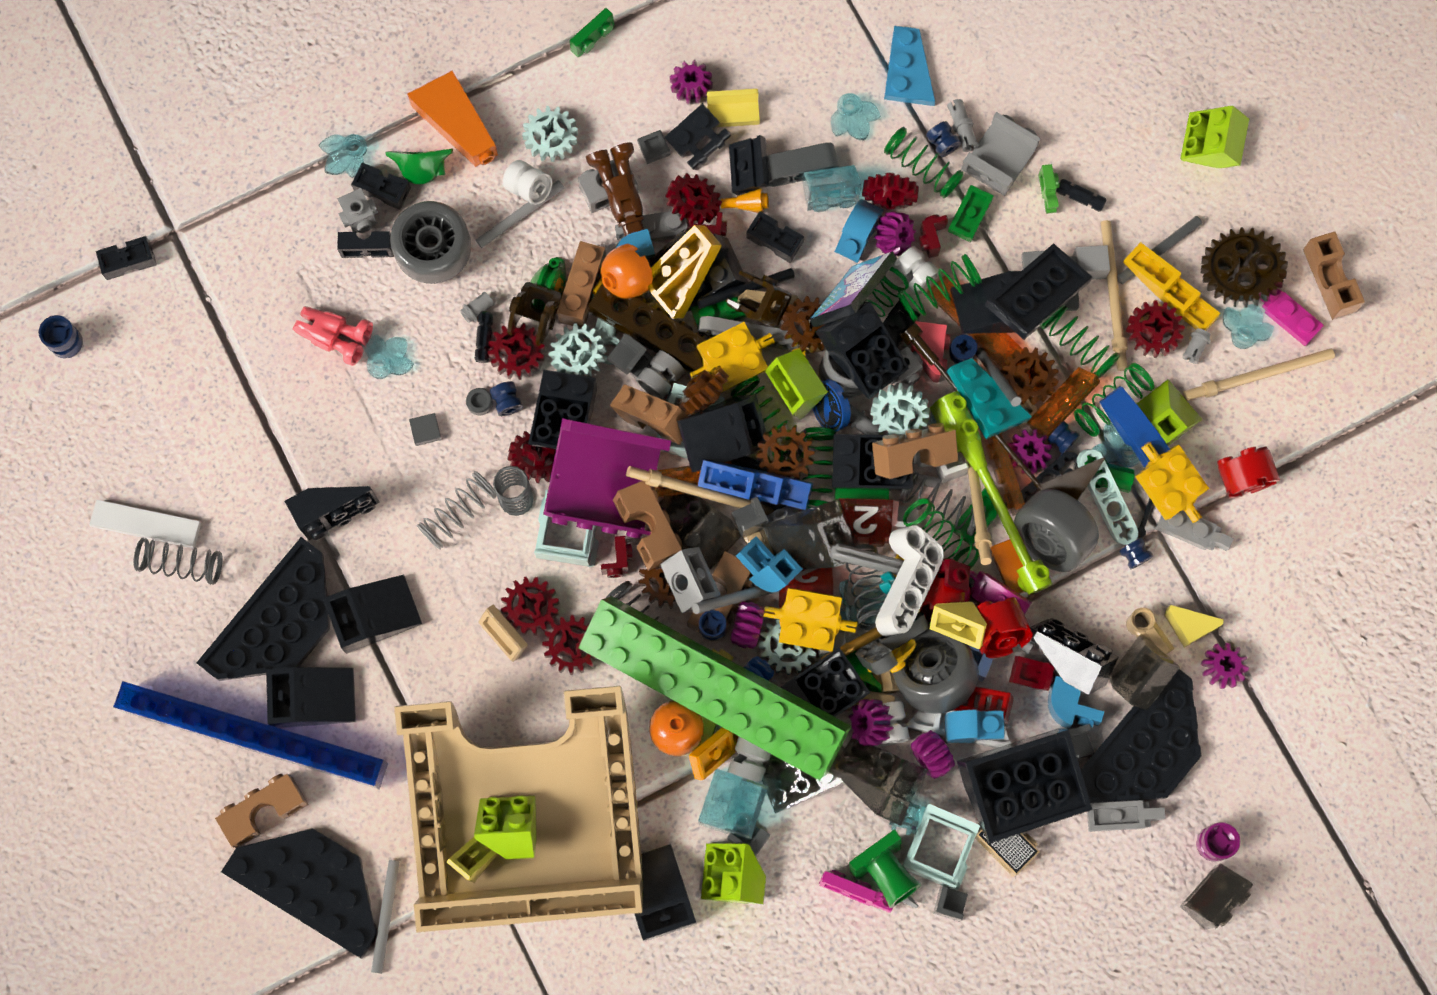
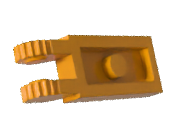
M721 727L689 754L694 778L705 780L735 754V747L739 736Z

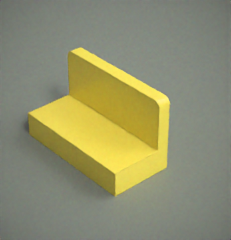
M758 89L707 92V108L720 122L717 127L760 125Z

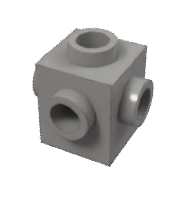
M361 188L337 198L343 212L338 214L345 228L350 226L353 232L364 233L377 224L374 216L378 213L372 199L367 201Z
M908 346L902 350L898 348L909 369L891 382V384L904 383L912 386L920 380L923 361L916 351L912 352Z

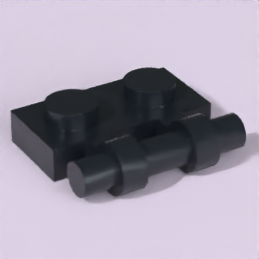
M702 103L664 138L681 157L689 151L694 155L687 162L694 170L700 164H705L708 161L707 157L717 148L721 149L725 146L724 142L731 137V134L725 128L718 135L713 131L720 122ZM705 136H708L711 141L699 150L696 145Z

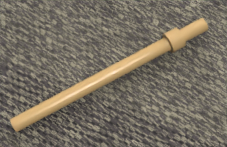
M1106 220L1101 222L1103 245L1108 246L1110 265L1107 285L1114 337L1111 343L1112 351L1120 355L1116 361L1117 370L1124 371L1125 368H1128L1126 357L1128 343L1123 331L1111 221Z
M1330 348L1220 381L1210 380L1203 382L1199 387L1183 391V397L1187 401L1202 396L1206 398L1212 397L1223 390L1335 358V353Z
M966 460L969 466L968 477L976 526L975 546L979 550L981 564L989 565L992 562L990 553L992 540L990 533L987 532L980 478Z
M629 466L626 472V476L645 481V484L649 486H663L737 508L751 504V500L662 475L660 471L653 469L646 471ZM760 503L766 515L774 512L771 506Z

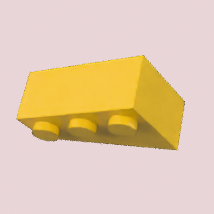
M694 225L651 267L653 281L652 284L648 285V289L673 319L684 318L722 246L706 226Z

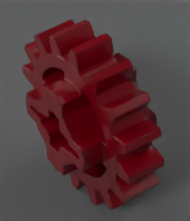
M685 173L683 178L678 175L675 181H671L665 197L669 199L667 206L674 207L671 213H679L681 215L679 220L682 221L687 218L689 224L697 221L698 224H703L704 221L711 223L712 219L716 218L717 212L720 211L719 208L722 205V201L718 200L721 194L714 192L716 186H709L707 178L701 181L698 174L691 178L688 173Z
M885 173V176L876 174V178L869 176L868 180H864L862 197H865V201H872L873 205H881V207H886V209L893 210L897 206L905 208V205L912 206L913 202L917 203L919 186L916 185L915 181H909L910 178H901L900 175H895V173Z
M1154 300L1151 306L1147 302H1143L1141 309L1136 307L1133 311L1134 316L1130 315L1127 321L1131 325H1128L1126 332L1132 333L1128 341H1135L1137 343L1134 350L1144 349L1143 356H1146L1149 352L1153 353L1154 358L1158 357L1159 352L1167 356L1170 352L1169 348L1175 351L1178 347L1177 342L1180 343L1184 337L1179 334L1185 329V326L1179 325L1183 317H1175L1174 313L1177 309L1174 307L1168 310L1167 302H1164L1162 307L1158 306L1157 300ZM1149 315L1148 320H1143L1142 323H1139L1144 316ZM1169 335H1172L1167 342L1162 343L1163 338H1168Z
M522 323L520 328L516 327L512 336L507 333L506 326H501L503 331L501 334L498 332L493 333L496 341H489V346L493 349L488 351L489 358H494L491 360L492 367L499 366L497 371L500 375L506 371L508 379H511L513 374H517L518 379L522 380L523 373L531 377L532 368L540 369L537 361L545 360L544 355L541 354V352L546 351L545 345H536V330L534 327L527 330L526 323ZM526 338L532 342L534 349L526 345ZM517 348H521V351H517L516 354L512 353V351H516ZM499 353L507 357V364L502 361Z
M524 431L522 437L516 435L514 442L510 443L507 460L511 461L510 466L522 469L528 476V480L535 478L536 483L539 484L541 478H544L547 483L550 482L556 449L528 445L530 434L527 431Z
M526 576L523 579V584H519L516 580L513 581L515 588L513 590L511 588L505 589L509 597L501 598L502 603L507 605L501 608L502 614H509L506 616L508 622H513L512 626L515 630H518L520 627L521 633L524 636L528 630H531L534 636L537 635L538 628H541L544 632L547 631L545 624L555 623L552 615H559V610L554 608V606L560 604L559 599L552 598L556 594L555 589L547 590L549 583L545 581L540 585L538 577H535L533 582H529ZM533 589L538 590L540 592H538L537 594H533L527 592V590ZM518 595L519 602L513 610V602L516 596ZM525 597L528 602L530 601L534 604V610L537 615H534L533 611L527 608ZM548 602V609L543 617L541 614L542 608ZM524 618L531 619L534 623H525L520 620Z
M571 615L568 622L563 617H560L561 624L557 626L552 622L551 627L553 631H545L544 633L549 641L542 642L544 648H549L544 653L545 658L552 657L549 664L551 667L558 664V671L560 673L565 668H568L570 675H573L576 668L581 673H584V665L587 664L589 667H593L591 659L595 657L587 653L582 659L581 654L583 650L578 648L585 634H577L571 630V628H577L586 633L589 624L585 625L586 620L584 617L579 622H576L574 615ZM562 632L563 636L560 642L554 646L556 637ZM567 635H570L571 640L573 639V642L577 643L575 649L577 655H574L573 650L571 651L570 647H567L569 641ZM559 656L572 658L573 662H566L560 659Z

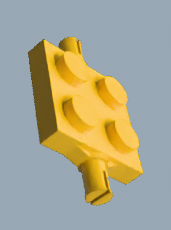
M742 322L697 345V349L703 358V367L690 372V375L693 378L703 370L710 372L714 367L720 366L729 375L728 381L722 385L724 390L721 393L743 381L765 372L768 366L762 356L761 349L774 344V338L770 339L772 335L768 333L756 340L751 335L745 322Z
M1151 442L1142 446L1141 449L1150 461L1145 469L1135 477L1165 520L1171 519L1178 512L1184 510L1192 523L1201 519L1202 516L1193 504L1209 487L1180 445L1173 446L1163 454H1158Z
M788 588L786 601L782 609L765 606V611L768 612H764V617L780 620V643L833 652L835 637L839 630L855 633L856 628L854 627H857V622L841 619L840 607L842 597Z

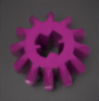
M695 59L692 65H688L686 61H683L682 68L675 66L674 74L670 76V83H672L671 92L677 93L676 98L678 101L686 98V103L689 105L691 99H695L699 104L701 102L700 96L707 98L708 90L713 88V82L711 81L712 73L706 71L705 64L697 66Z
M889 212L885 216L879 217V225L874 226L877 234L873 238L878 240L876 247L880 248L882 253L886 254L893 251L895 256H901L906 250L911 248V243L916 241L913 236L917 230L912 228L914 220H911L909 215L901 212Z
M1025 429L1022 431L1021 436L1014 434L1012 437L1013 442L1008 443V445L1033 474H1036L1037 467L1044 470L1047 466L1046 462L1051 460L1052 455L1048 452L1052 449V445L1043 444L1047 439L1046 435L1039 439L1037 437V430H1034L1030 436ZM1027 448L1032 449V456L1027 455ZM1008 453L1007 459L1014 460ZM1015 461L1012 464L1013 469L1019 466Z
M742 602L739 604L730 638L732 644L745 649L746 647L753 649L757 646L764 619V607L753 602Z
M1217 643L1213 646V651L1207 650L1204 653L1208 659L1202 660L1201 665L1208 669L1202 674L1203 676H1212L1209 684L1213 685L1219 681L1220 689L1226 688L1227 684L1229 687L1234 688L1237 686V681L1243 682L1245 680L1242 673L1247 672L1249 667L1241 664L1247 660V656L1239 657L1237 655L1241 650L1240 647H1236L1231 651L1230 643H1225L1223 648ZM1225 661V665L1229 666L1230 669L1224 671L1225 668L1220 665L1221 662Z
M863 699L859 701V704L852 706L853 714L847 717L851 720L852 738L859 740V744L876 746L882 744L883 740L890 738L889 731L894 729L890 724V720L894 716L888 714L890 706L883 705V702L878 699Z
M930 730L922 733L911 743L913 755L916 757L921 768L931 778L937 779L940 776L942 777L955 766V761L949 747L940 738L939 734H936L934 731Z

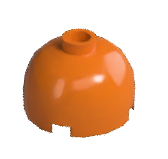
M630 244L621 245L609 252L601 266L603 285L612 294L623 299L634 298L648 292V285L652 284L653 281L652 270L645 256L640 257L635 252L638 248Z
M674 700L663 703L654 711L650 719L649 733L652 743L659 751L668 755L680 757L691 753L699 746L703 737L704 723L701 715Z

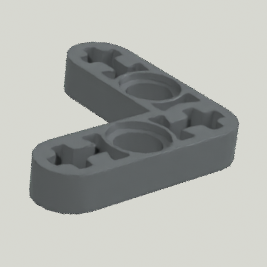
M918 613L909 631L890 636L883 635L858 649L856 655L862 666L876 675L883 674L894 668L898 663L892 651L923 633L930 627V624L924 613Z

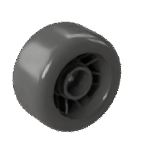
M424 201L408 207L397 217L391 230L390 244L398 266L407 276L418 282L437 284L448 281L458 275L469 260L471 239L466 223L455 209L444 203ZM437 243L434 247L427 248L428 244Z
M1044 489L1037 492L1018 511L1014 519V524L1030 556L1035 561L1041 559L1048 569L1054 571L1069 572L1076 569L1090 555L1098 543V527L1091 513L1077 499L1060 490Z
M928 628L913 638L916 642L915 649L904 660L906 665L901 670L894 672L893 677L902 696L912 707L931 714L946 713L960 707L974 692L979 676L978 664L969 645Z

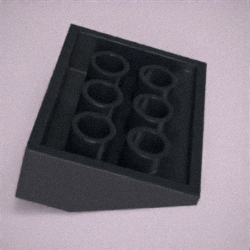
M1058 728L957 761L964 788L989 844L1092 810L1069 729Z

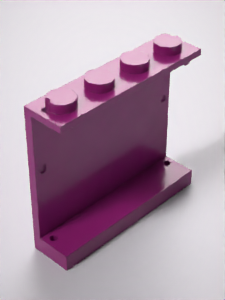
M562 419L543 515L552 517V523L567 525L568 521L577 522L576 527L592 530L593 525L602 527V532L617 534L618 530L627 531L626 536L642 539V534L651 535V531L645 530L646 523L641 520H633L624 524L613 499L619 490L642 481L626 476L629 466L646 471L649 469L657 471L660 451H669L671 440Z

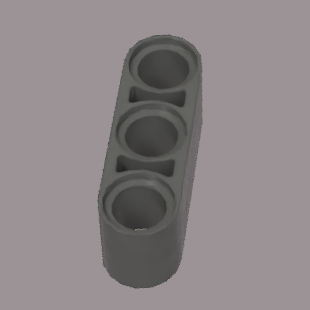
M828 142L767 156L770 187L828 176L840 170L834 144Z

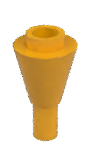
M762 188L735 198H721L720 200L722 201L721 209L738 208L759 213V211L764 213V210L769 208L768 193H764Z

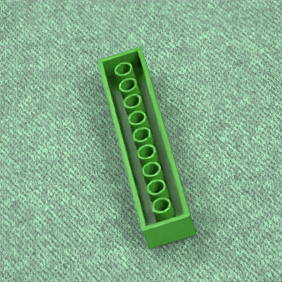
M612 596L601 599L578 647L820 781L828 774L851 728V725Z

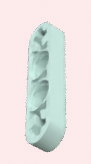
M1093 449L1081 451L1077 457L1078 468L1085 465V462L1088 461V455L1098 460L1103 458L1102 454ZM1104 460L1098 469L1099 471L1102 469V472L1094 475L1088 485V489L1114 541L1128 545L1137 539L1138 529ZM1104 477L1108 481V488L1106 491L1099 493L1095 488V483L1099 478ZM1116 501L1120 507L1119 512L1115 516H1110L1107 513V506L1110 502ZM1120 520L1123 527L1130 528V531L1127 532L1128 538L1119 536L1122 532L1120 524H1113L1112 522Z

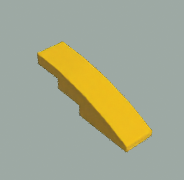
M1140 242L1124 259V264L1163 303L1167 302L1170 309L1175 307L1177 309L1175 313L1178 316H1182L1183 320L1195 330L1199 328L1207 331L1219 318L1220 312L1200 298L1201 293L1181 278L1182 273L1143 243Z

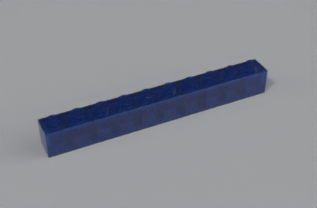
M122 681L113 708L126 714L380 790L388 766L385 760L124 681Z

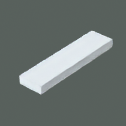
M96 500L89 525L98 529L144 537L151 540L154 539L155 541L168 542L179 546L182 544L184 547L194 548L201 522Z

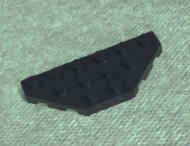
M300 537L196 663L218 681L266 675V669L299 667L330 630L329 614L323 598L327 597L323 553Z
M1172 662L1168 663L1081 768L1090 803L1166 799L1200 759L1201 747L1198 741L1197 714L1192 692L1193 681Z
M313 828L238 847L234 850L221 871L224 875L363 959L377 936L361 857Z

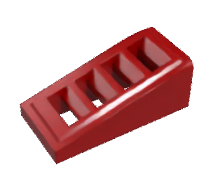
M976 687L968 700L967 706L961 705L952 711H997L1000 700L1003 701L1001 711H1003L1004 723L1008 724L1014 698L1009 692ZM976 695L981 696L978 708H974ZM987 698H992L990 709L985 710Z

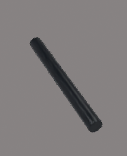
M789 268L768 276L780 283L794 278L795 274L793 269ZM750 281L697 299V305L699 309L726 301L727 298L738 297L746 290L756 291L765 287Z

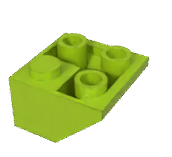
M1168 379L1136 403L1168 446L1202 420L1199 414Z
M535 796L489 797L480 799L474 831L475 839L505 859L534 858L537 841Z
M706 843L701 899L742 904H764L766 875L750 845Z

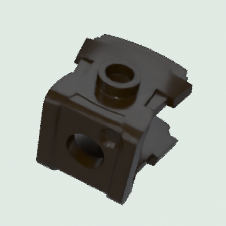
M740 271L739 274L767 288V291L757 311L729 298L726 299L727 305L738 312L746 314V318L761 322L767 326L777 327L792 299V294L776 286L778 281L767 275H763L760 278L751 273ZM776 301L774 308L771 310L773 302Z
M526 282L521 289V293L519 292L511 301L507 333L512 336L522 316L540 322L535 342L537 346H540L547 337L549 330L554 328L556 320L554 316L556 308L558 309L561 294L546 287ZM533 299L542 300L545 303V308L542 310L537 309L533 305Z

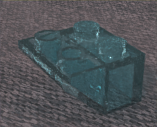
M855 165L803 173L802 183L807 211L823 212L830 207L837 206L849 208L858 203L861 180Z
M716 769L698 824L722 833H732L734 836L751 840L768 786Z

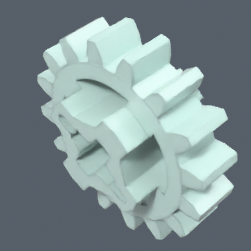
M546 106V112H542L539 108L536 109L537 116L529 114L528 119L530 123L523 124L525 132L522 133L523 140L526 141V149H531L533 157L540 154L541 161H544L546 156L550 157L551 162H554L555 156L558 155L562 160L565 159L564 152L572 153L571 145H577V138L575 136L578 135V128L575 127V119H569L568 111L560 114V107L558 106L554 111H551L549 106ZM560 123H562L566 127L567 132L564 128H560ZM533 136H536V139L541 140V145H539L534 140Z
M574 324L573 330L570 331L567 327H564V335L556 334L558 342H551L550 345L555 351L549 352V356L553 359L551 365L557 369V372L581 376L586 374L588 377H592L591 371L593 369L598 372L600 371L597 364L605 362L601 354L606 353L607 349L602 345L605 341L601 336H598L599 333L596 329L590 330L587 324H584L580 329L577 324ZM584 338L591 340L592 344L585 342ZM564 361L571 363L572 367L565 365Z
M899 383L898 389L888 385L887 393L881 389L878 397L873 399L871 407L873 425L879 424L878 431L881 433L887 430L888 435L906 434L905 431L910 429L922 430V426H927L930 408H927L928 400L921 399V391L913 393V386L911 385L907 390L903 389L902 383Z
M775 619V626L767 623L766 628L769 632H761L760 637L765 640V642L759 643V648L765 649L761 654V659L769 658L768 664L770 667L776 665V673L778 674L782 668L786 669L787 675H790L793 668L800 673L802 664L809 667L810 661L807 658H815L816 653L811 650L812 648L806 647L805 653L797 645H793V650L791 648L784 650V643L779 642L780 620ZM771 638L777 643V648L773 653L770 649ZM793 658L795 661L783 662L782 659Z

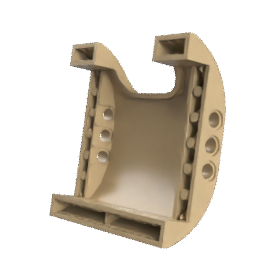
M621 686L564 691L566 720H569V727L566 733L559 739L545 743L501 747L480 746L472 742L465 735L452 701L394 707L397 735H403L416 860L419 898L414 903L416 933L642 913L643 882L639 817L630 729ZM535 796L537 841L534 858L505 859L498 854L475 883L467 880L447 863L453 854L474 837L480 799L489 797Z

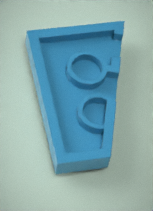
M894 26L884 100L935 106V98L919 29Z

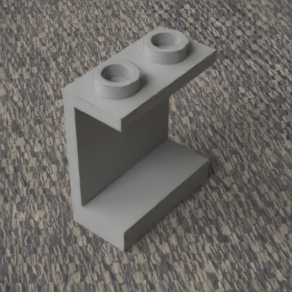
M996 112L992 124L978 143L979 146L972 153L969 152L964 159L961 170L1005 196L1037 149L1040 138L1033 130L1016 124L1010 116L1001 115Z

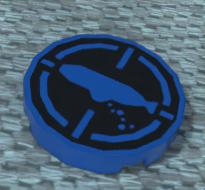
M827 379L822 381L828 393L815 405L813 411L822 427L830 428L837 432L847 427L850 422V403L848 398L844 399L842 395L844 392L843 388L837 382Z

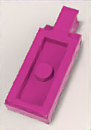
M1280 289L1277 290L1276 296L1269 294L1268 302L1260 298L1264 302L1262 307L1266 310L1265 314L1303 346H1306L1324 326Z
M970 570V577L975 580L974 587L970 588V594H972L971 597L979 603L986 601L995 603L1015 597L1024 615L1032 604L1031 601L988 573L979 571L977 574Z
M836 870L824 871L819 882L821 887L867 906H874L889 913L892 912L893 908L889 907L883 893L871 890L872 886L860 880H856V883L845 879V874Z

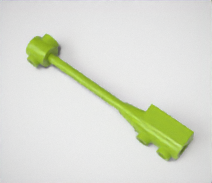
M959 391L941 397L930 407V410L937 423H942L944 427L956 430L957 453L961 452L975 472L978 473L1023 567L1017 570L1020 589L1027 592L1028 595H1032L1051 586L1053 583L1049 577L1048 568L1041 559L1033 562L988 471L978 425L972 419L966 407V400L960 395Z

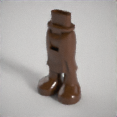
M632 142L619 144L610 149L612 159L619 174L615 177L612 172L608 150H599L585 156L588 165L596 168L603 181L602 186L608 196L611 212L617 223H619L618 227H622L625 236L644 230L642 221L645 220L642 202L634 183V174H631L629 158L634 153Z

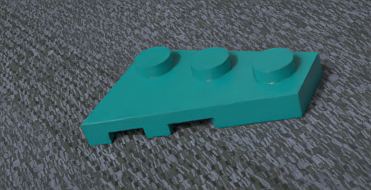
M972 358L953 365L947 370L960 395L966 400V406L985 439L1031 419L1032 416L1021 405H1011L994 379Z

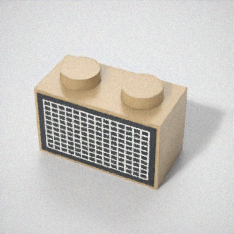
M982 829L975 837L1012 877L1016 876L1040 852L1036 848L1037 842L1027 833L1024 835L1020 833L990 844L987 842Z

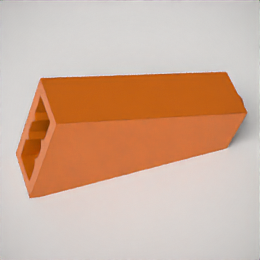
M453 71L407 93L412 108L475 167L480 164L486 165L498 156L495 143Z

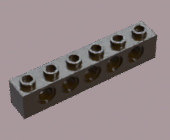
M602 283L589 303L588 312L620 332L628 334L655 353L659 350L666 352L677 360L689 373L703 367V358L697 349V345L710 339L709 336L704 334L700 336L693 332V328L687 323L674 321L665 310L661 308L654 309L649 306L648 301L642 296L630 299L619 298L605 288ZM621 302L626 304L628 308L625 311L619 312L613 306ZM646 316L650 322L647 325H640L637 323L636 318ZM662 329H667L671 331L672 336L664 339L659 336L658 332ZM687 342L691 343L695 350L685 352L681 345Z

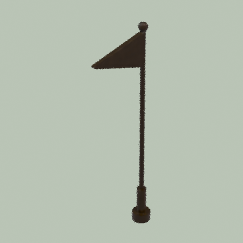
M917 324L912 325L900 338L906 345L912 343L931 366L934 365L955 391H958L946 370L938 362L939 358L920 337L923 333L921 328ZM1000 434L994 436L1040 491L1044 489L1060 490L1079 500L1106 459L1105 457L1041 484Z

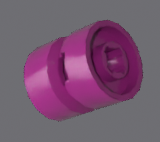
M1223 822L1215 823L1204 828L1198 834L1196 840L1197 850L1208 861H1222L1232 857L1239 850L1240 836L1237 830L1230 824Z

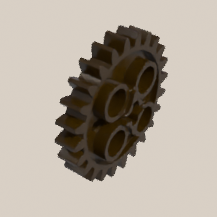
M1243 227L1240 228L1239 234H1235L1230 229L1228 237L1220 233L1219 241L1212 239L1211 247H1206L1205 256H1202L1201 264L1203 265H1201V273L1204 274L1202 282L1208 283L1207 291L1215 290V299L1221 295L1224 296L1223 304H1226L1231 299L1233 300L1234 307L1241 301L1244 307L1247 308L1249 301H1253L1255 306H1258L1260 298L1268 302L1269 294L1276 296L1277 287H1283V279H1286L1288 261H1285L1286 252H1280L1281 244L1272 245L1273 236L1264 239L1265 231L1255 235L1254 228H1251L1249 234L1245 233ZM1240 249H1245V250H1247L1248 252H1247V253H1240V252H1238V250H1240ZM1263 264L1268 266V268H1260L1258 265ZM1227 266L1230 269L1222 270L1220 267ZM1240 282H1248L1250 285L1243 286Z

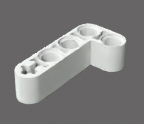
M917 525L892 531L889 537L891 548L904 559V562L876 618V628L884 636L909 631L944 559L943 547Z

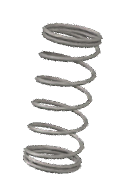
M477 471L472 473L476 481L466 478V484L475 498L464 490L455 488L456 495L465 509L452 499L445 498L446 506L455 519L443 510L434 508L435 515L445 530L429 518H424V524L421 522L417 524L419 530L438 549L443 548V545L432 532L426 520L439 528L448 537L453 538V535L436 510L443 513L460 528H464L447 500L455 504L471 518H474V515L464 503L458 491H461L481 508L485 509V506L471 488L468 480L480 487L493 499L496 498L497 495L494 488Z

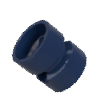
M53 315L44 319L40 324L38 330L39 338L55 356L63 359L71 358L81 350L83 345L82 335L64 316Z

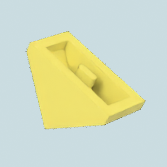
M973 602L940 603L934 606L929 629L980 649L987 624Z
M1170 605L1164 614L1184 648L1217 630L1223 625L1224 621L1220 618Z
M473 837L453 854L447 863L467 880L475 883L498 853Z

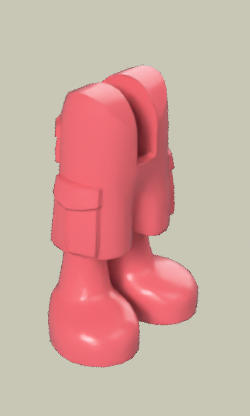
M304 306L300 315L312 322L313 325L297 320L292 329L321 349L328 352L336 349L343 354V360L346 364L356 365L364 352L361 345L367 346L370 341L373 323L363 319L357 326H351L346 324L344 316ZM344 335L357 343L343 341L338 336Z

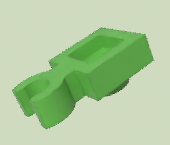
M1052 164L1042 165L1038 177L1042 199H1044L1046 214L1056 213V208L1059 205L1055 190L1059 188V177L1057 172H1053Z

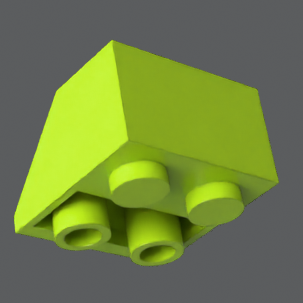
M1233 105L1190 112L1180 159L1185 162L1218 169L1241 166L1249 118Z
M801 349L776 357L765 370L792 415L799 420L803 419L828 393Z

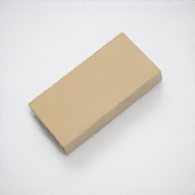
M494 604L485 610L478 621L479 624L507 657L514 662L521 656L528 644Z

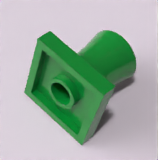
M895 829L849 862L850 873L855 880H859L867 873H870L890 908L906 900L921 886L894 855L901 849V837Z

